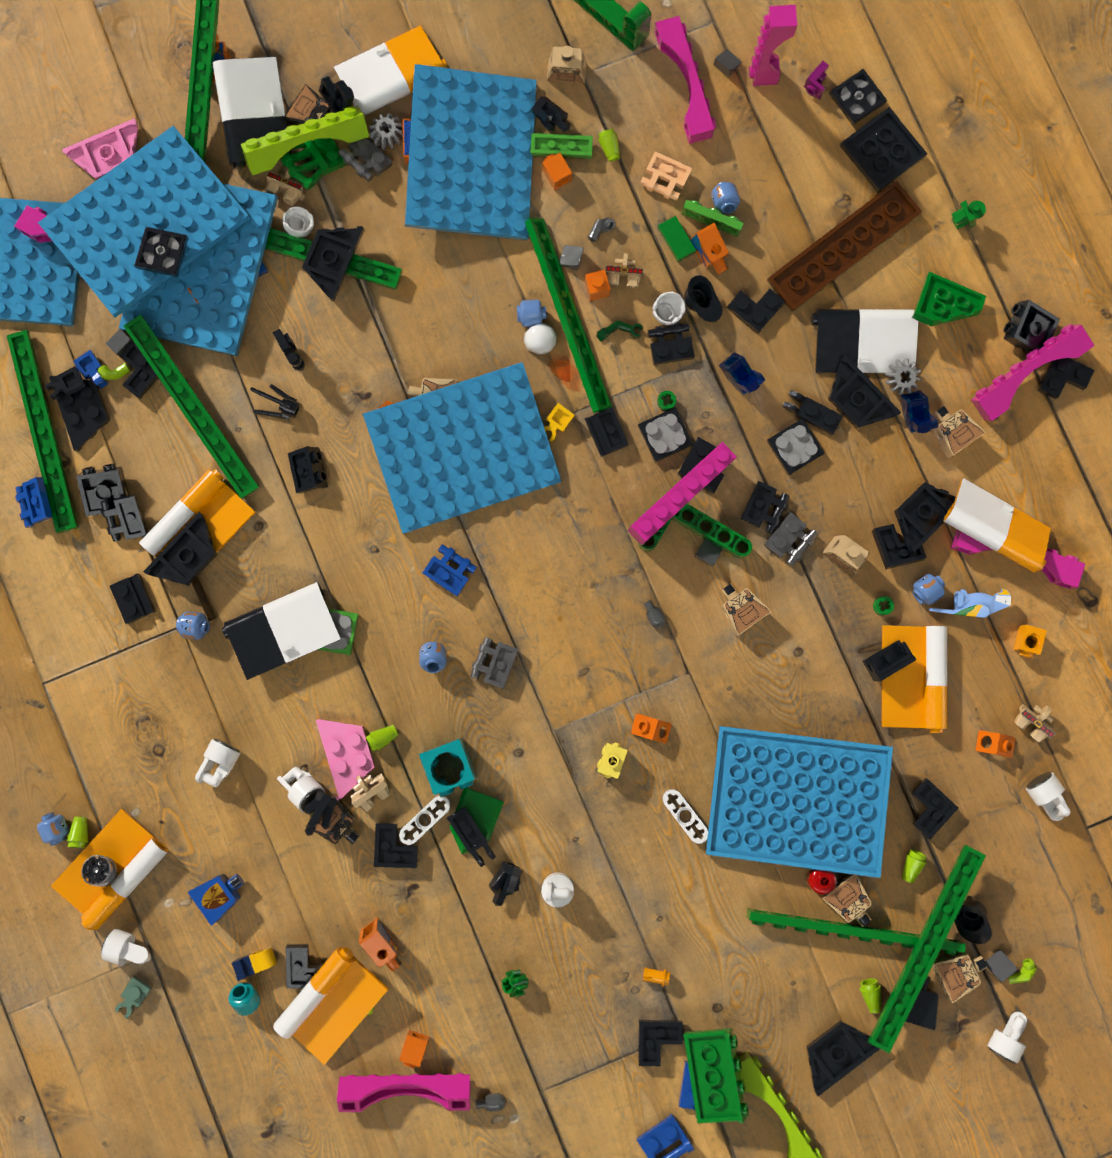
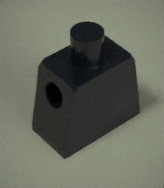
M927 976L905 1022L935 1030L938 994L928 989L931 977Z

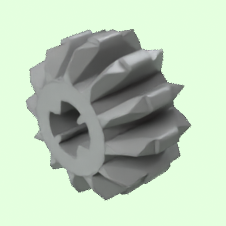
M380 113V120L373 118L374 125L369 127L370 132H372L370 133V138L375 140L374 143L377 147L382 145V149L385 150L390 145V148L394 149V143L400 145L401 141L399 138H403V124L399 123L397 116L392 118L391 114L388 113L387 117L384 118Z
M897 359L895 361L896 367L891 364L888 366L892 372H886L885 376L891 377V379L886 381V384H892L891 391L897 390L898 394H903L904 390L906 393H911V386L916 389L918 388L915 381H921L922 378L916 376V374L921 372L919 368L914 369L917 364L916 362L909 364V359H904L903 362ZM901 373H905L906 380H901Z

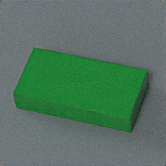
M676 216L658 225L659 232L677 262L696 252L695 247Z

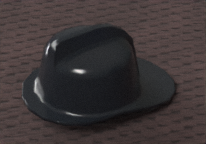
M701 275L691 278L684 294L685 304L704 321H718L722 316V306L711 282Z
M968 896L964 900L954 921L957 930L964 939L971 943H987L992 937V930L987 919L986 908L980 902L973 900L972 896Z

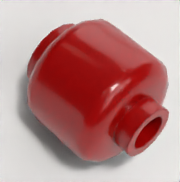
M810 869L807 875V883L817 894L826 895L833 892L836 888L837 877L832 871Z

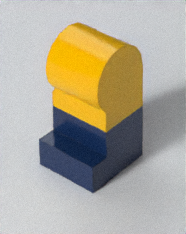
M272 947L253 952L232 962L238 981L278 964Z

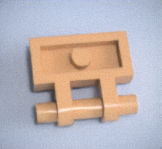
M655 151L646 169V173L651 174L652 177L651 179L643 177L640 185L647 187L646 190L650 192L656 191L664 195L663 197L668 200L671 198L678 201L680 193L674 191L675 186L681 189L684 188L692 168ZM658 179L668 182V186L665 187L658 184Z

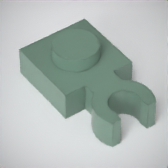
M132 977L120 995L125 1001L116 1006L115 1012L125 1007L127 1013L124 1018L131 1016L134 1006L137 1008L141 1006L152 987L138 977Z

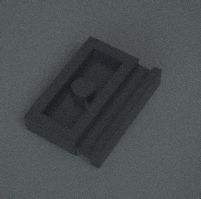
M613 407L585 418L586 425L600 457L629 446Z
M134 574L132 577L110 585L125 624H130L156 612L140 574Z

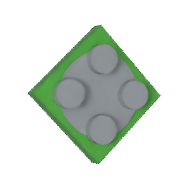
M329 609L341 640L318 650L351 655L359 614Z

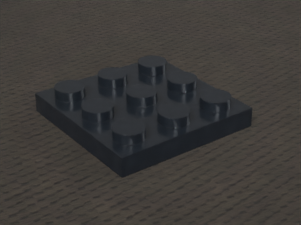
M890 107L840 144L843 151L877 193L927 156V152Z

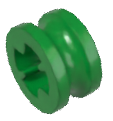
M671 391L661 392L657 400L659 408L664 411L674 408L676 404L675 394ZM669 396L672 404L663 405L664 401L661 398Z
M887 596L879 597L873 603V610L881 616L890 614L894 609L893 600ZM886 601L888 609L880 610L879 602Z

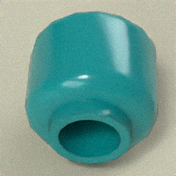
M242 982L232 988L228 996V1002L237 1014L247 1016L259 1007L260 995L252 984Z

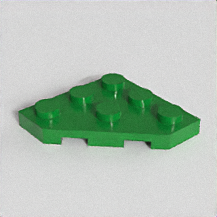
M929 271L912 318L926 325L935 326L977 316L983 309L986 296Z

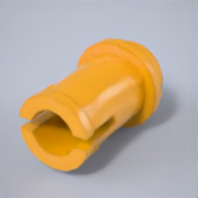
M645 967L642 981L662 984L661 987H664V985L669 984L670 972H666V969L660 971Z

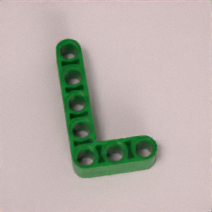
M574 0L632 51H635L649 36L652 15L650 9L643 2H638L627 12L615 0Z
M688 503L651 537L654 541L652 546L641 545L638 542L641 550L645 552L652 551L657 546L671 520L736 558H745L752 551V543L749 539ZM685 511L690 512L693 519L685 521L682 518V513ZM700 523H709L711 530L709 532L702 531ZM719 533H726L729 537L728 542H721L718 538ZM738 543L746 545V553L738 552Z

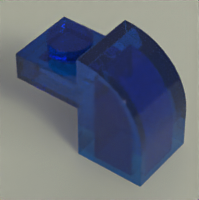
M735 352L719 364L726 378L743 395L747 392L756 391L765 381L761 373L751 369L744 356Z
M921 390L900 395L902 413L907 428L911 433H927L931 429L938 428V420L929 412L928 397Z

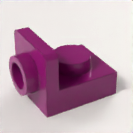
M822 61L804 84L807 93L817 99H820L825 91V87L821 85L828 76L826 71L829 65L825 61Z

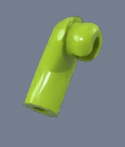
M123 363L114 370H109L107 365L98 368V373L103 380H118L131 372L130 367L126 363Z
M1030 958L1025 959L1020 972H1014L1008 977L1009 983L1029 982L1037 970L1034 960Z

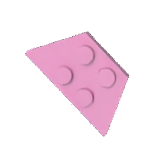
M134 118L66 147L62 151L83 170L98 180L136 152L138 123Z
M318 719L316 723L340 799L346 796L353 786L358 784L356 779L358 775L364 778L375 768L374 760L363 726Z

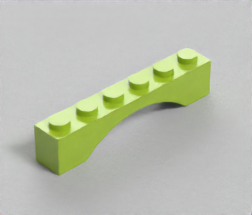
M350 106L337 113H328L325 117L319 119H310L297 126H288L285 130L279 132H270L261 138L249 139L240 145L247 166L253 176L273 169L282 156L304 142L332 138L353 143L368 138L369 133L364 114L358 106Z
M747 1051L739 1056L742 1067L739 1075L740 1080H744L745 1091L754 1094L769 1104L784 1124L788 1143L787 1158H823L817 1148L813 1150L809 1145L812 1140L806 1131H800L796 1124L799 1121L793 1111L787 1112L784 1107L787 1102L781 1093L778 1092L776 1094L772 1089V1086L775 1084L769 1075H763L759 1068L762 1065L756 1055L751 1057Z

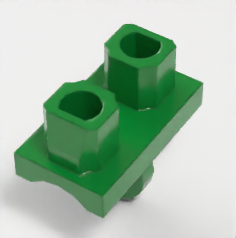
M966 200L960 203V209L951 214L956 229L958 230L968 225L969 229L974 227L976 219L984 216L986 206L983 202L977 200L971 202L969 206Z

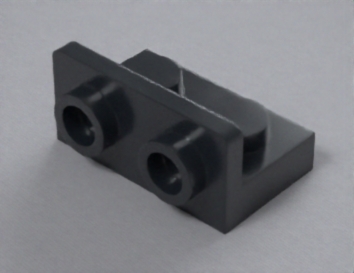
M307 446L288 453L297 494L328 487L327 474L322 461L323 455L319 447Z

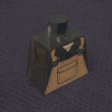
M305 84L286 113L285 118L288 125L297 126L310 119L325 117L326 114L333 113L329 103Z
M335 793L331 797L338 800V803L333 812L330 828L323 829L321 821L315 833L334 844L339 843L342 838H345L353 845L361 836L352 828L358 819Z

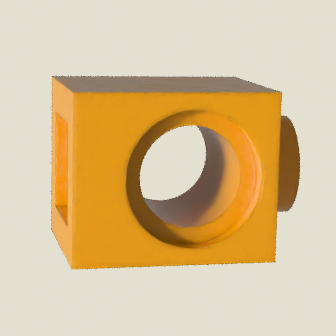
M1030 625L1019 626L1013 650L1019 651L1020 656L1027 658L1041 655L1047 630ZM1027 637H1030L1033 641L1031 648L1026 644Z

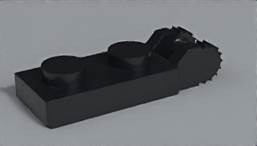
M791 390L788 395L802 403L800 409L790 402H784L782 407L794 413L796 417L803 418L805 422L833 435L843 415Z
M466 806L447 817V820L467 851L473 855L480 867L485 865L484 859L476 851L480 847H484L489 858L492 860L496 858L495 853L488 844L487 838Z

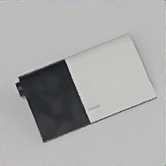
M276 57L225 59L213 62L229 165H233L234 169L245 168L247 164L240 144L245 143L249 139L261 138L270 132H279L287 128Z
M816 309V312L812 313L811 325L815 326L817 330L815 372L837 373L841 358L845 355L863 373H891L892 370L888 366L891 364L896 367L895 361L897 359L901 362L904 359H909V364L916 362L918 321L912 318L914 310Z
M318 582L224 622L222 632L226 639H230L246 680L341 640L325 602L324 592Z

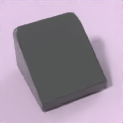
M726 49L715 58L713 65L729 78L742 64V61Z
M564 245L559 260L561 266L578 271L584 254V248Z
M119 329L105 344L120 357L132 340Z
M704 539L694 557L713 567L723 549Z
M1000 949L985 961L989 971L1001 983L1018 970Z

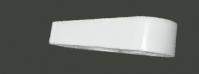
M667 790L662 798L664 805L693 842L698 844L705 842L708 838V830L677 790ZM670 793L673 796L677 794L676 801L679 805L682 802L685 804L676 813L673 812V809H676L675 805L672 802L667 803ZM688 810L691 812L692 817L690 821L682 822L679 815L681 811ZM695 819L698 821V823L694 824L697 829L704 830L701 839L693 837L695 832L691 827L689 830L686 829L687 826L694 823Z
M436 796L401 829L399 833L400 840L406 845L414 844L449 811L451 806L450 800L446 796ZM437 800L440 802L444 800L446 802L444 805L446 809H439L435 813L438 817L435 818L434 814L427 810V808L430 806L433 810L437 806ZM422 814H428L431 817V823L428 826L420 824L419 817ZM415 821L416 826L423 830V832L420 833L417 830L413 834V840L411 838L405 839V830L411 831L415 827L412 825Z

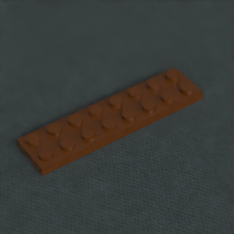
M896 180L767 279V282L793 312L913 221L922 211Z

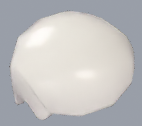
M298 206L289 208L283 216V227L291 236L306 237L314 227L313 215L306 209Z
M673 291L661 294L656 299L652 308L654 318L666 326L678 322L686 311L684 299L680 294Z
M547 324L533 325L525 332L524 344L528 351L542 355L551 352L556 346V332Z

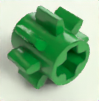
M520 969L505 972L506 977L502 980L503 991L509 994L510 998L525 995L524 990L528 988L529 984L527 976L521 973Z

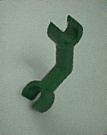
M615 321L609 326L600 329L596 336L601 342L619 329L630 333L632 338L639 339L640 335L634 333L633 330H643V326L641 324L630 325L621 321Z

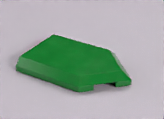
M464 788L455 812L466 806L489 842L504 801L470 788ZM450 824V830L461 854L468 852Z

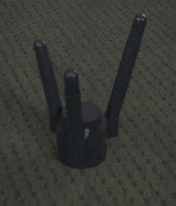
M270 384L269 387L285 399L280 400L253 387L250 388V391L280 404L279 410L282 411V413L254 409L253 413L280 417L289 420L290 417H296L300 408V403L297 402V399L290 397L273 384Z

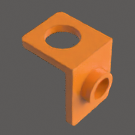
M637 713L631 734L666 744L672 724ZM664 726V727H665L664 735H663L662 737H660V735H659L660 729Z
M980 730L978 732L976 751L1012 758L1016 738L1001 733ZM989 736L992 739V744L989 748H984L982 744L983 739Z

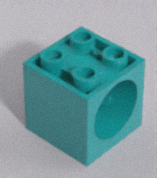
M463 738L419 754L433 795L439 794L440 797L453 793V788L460 786V789L472 786L474 784L473 780L477 778ZM445 752H450L451 756L460 758L463 762L464 770L461 771L459 776L461 779L457 783L449 784L446 780L439 779L436 775L435 767L440 760L438 757Z

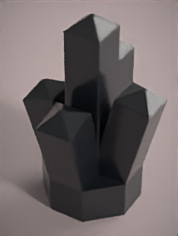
M546 96L540 97L535 102L532 113L541 121L547 131L555 130L556 126L562 131L570 130L571 123L567 121L568 113Z
M318 791L315 798L304 808L305 814L311 815L313 813L305 829L307 836L314 834L321 821L323 829L330 828L333 812L338 800Z
M507 861L502 862L499 871L489 883V887L494 893L492 902L495 906H502L506 895L519 891L520 877L523 873L522 868Z

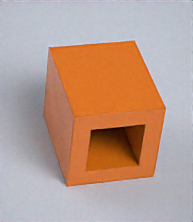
M561 153L551 154L544 159L542 170L554 191L572 181V172Z
M605 270L585 274V286L589 301L610 296V286Z
M409 1030L399 1061H402L405 1066L410 1068L420 1067L430 1036Z

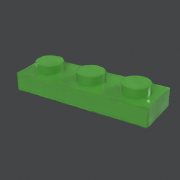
M532 133L531 155L547 157L551 154L561 153L563 158L592 159L593 136Z
M686 200L683 206L682 215L707 225L715 223L717 229L736 237L739 236L744 224L737 217L725 216L719 210L703 207L701 203L695 200Z

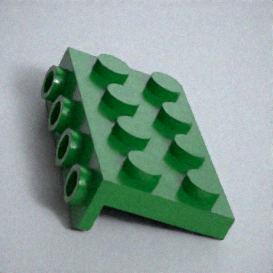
M732 1028L685 1032L683 1035L697 1124L738 1121L739 1124H743L746 1117L749 1116L747 1102L743 1100L745 1084L744 1080H740L741 1060L740 1057L736 1056L735 1050L738 1049L737 1036L733 1035Z

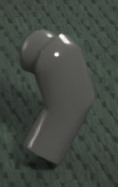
M603 218L595 221L587 238L592 242H597L601 233L615 228V220Z

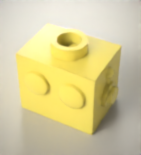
M616 742L615 744L606 743V746L602 749V757L597 764V772L603 773L602 775L605 778L614 777L618 779L628 750L622 748L621 744Z

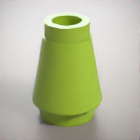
M614 129L600 132L598 134V141L608 161L613 162L620 159L617 133H615Z
M394 725L369 732L370 735L366 736V739L374 752L376 750L380 751L399 735Z
M74 817L66 840L68 842L67 847H86V843H88L86 817Z
M911 849L906 854L901 878L909 883H914L927 863L925 861L927 856Z
M874 978L861 981L859 990L869 1012L873 1014L881 1012V984Z

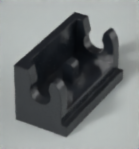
M897 640L862 662L873 681H882L916 661V658L905 642L901 643L900 640Z

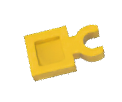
M557 403L546 419L550 422V425L544 427L545 432L548 430L552 432V436L549 439L551 442L556 439L557 430L559 429L564 432L575 417V414L560 403Z

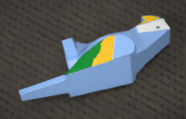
M1002 588L1001 592L993 596L986 593L967 594L966 590L961 589L954 593V610L929 608V611L985 618L994 612L1009 607L1011 605V596L1009 591Z

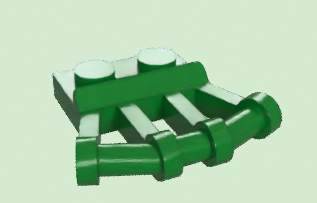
M332 138L304 142L293 148H305L304 150L290 155L288 151L281 159L283 166L288 168L290 177L302 183L303 187L308 191L323 176L346 166L343 158L339 155L340 150ZM311 156L312 161L301 166H295V163ZM318 168V170L312 177L308 178L304 175L305 173Z

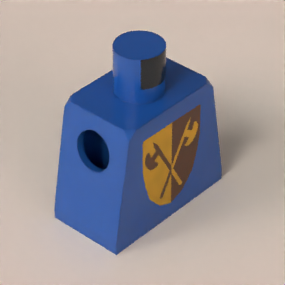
M221 874L187 893L212 926L241 898L236 890L244 885V881L239 874L234 875L229 880L225 874Z

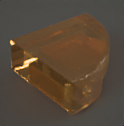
M570 360L549 361L550 369L557 378L564 382H571Z

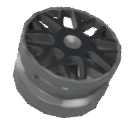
M102 855L89 857L84 862L81 870L82 878L86 883L99 887L111 884L116 878L118 871L115 861Z

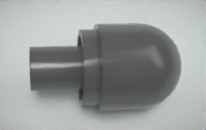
M651 600L645 602L644 606L648 611L646 615L650 624L654 628L663 627L666 623V617L661 608L655 607Z
M490 1093L485 1095V1099L476 1100V1109L486 1108V1111L489 1112L501 1111L506 1105V1098L501 1093Z

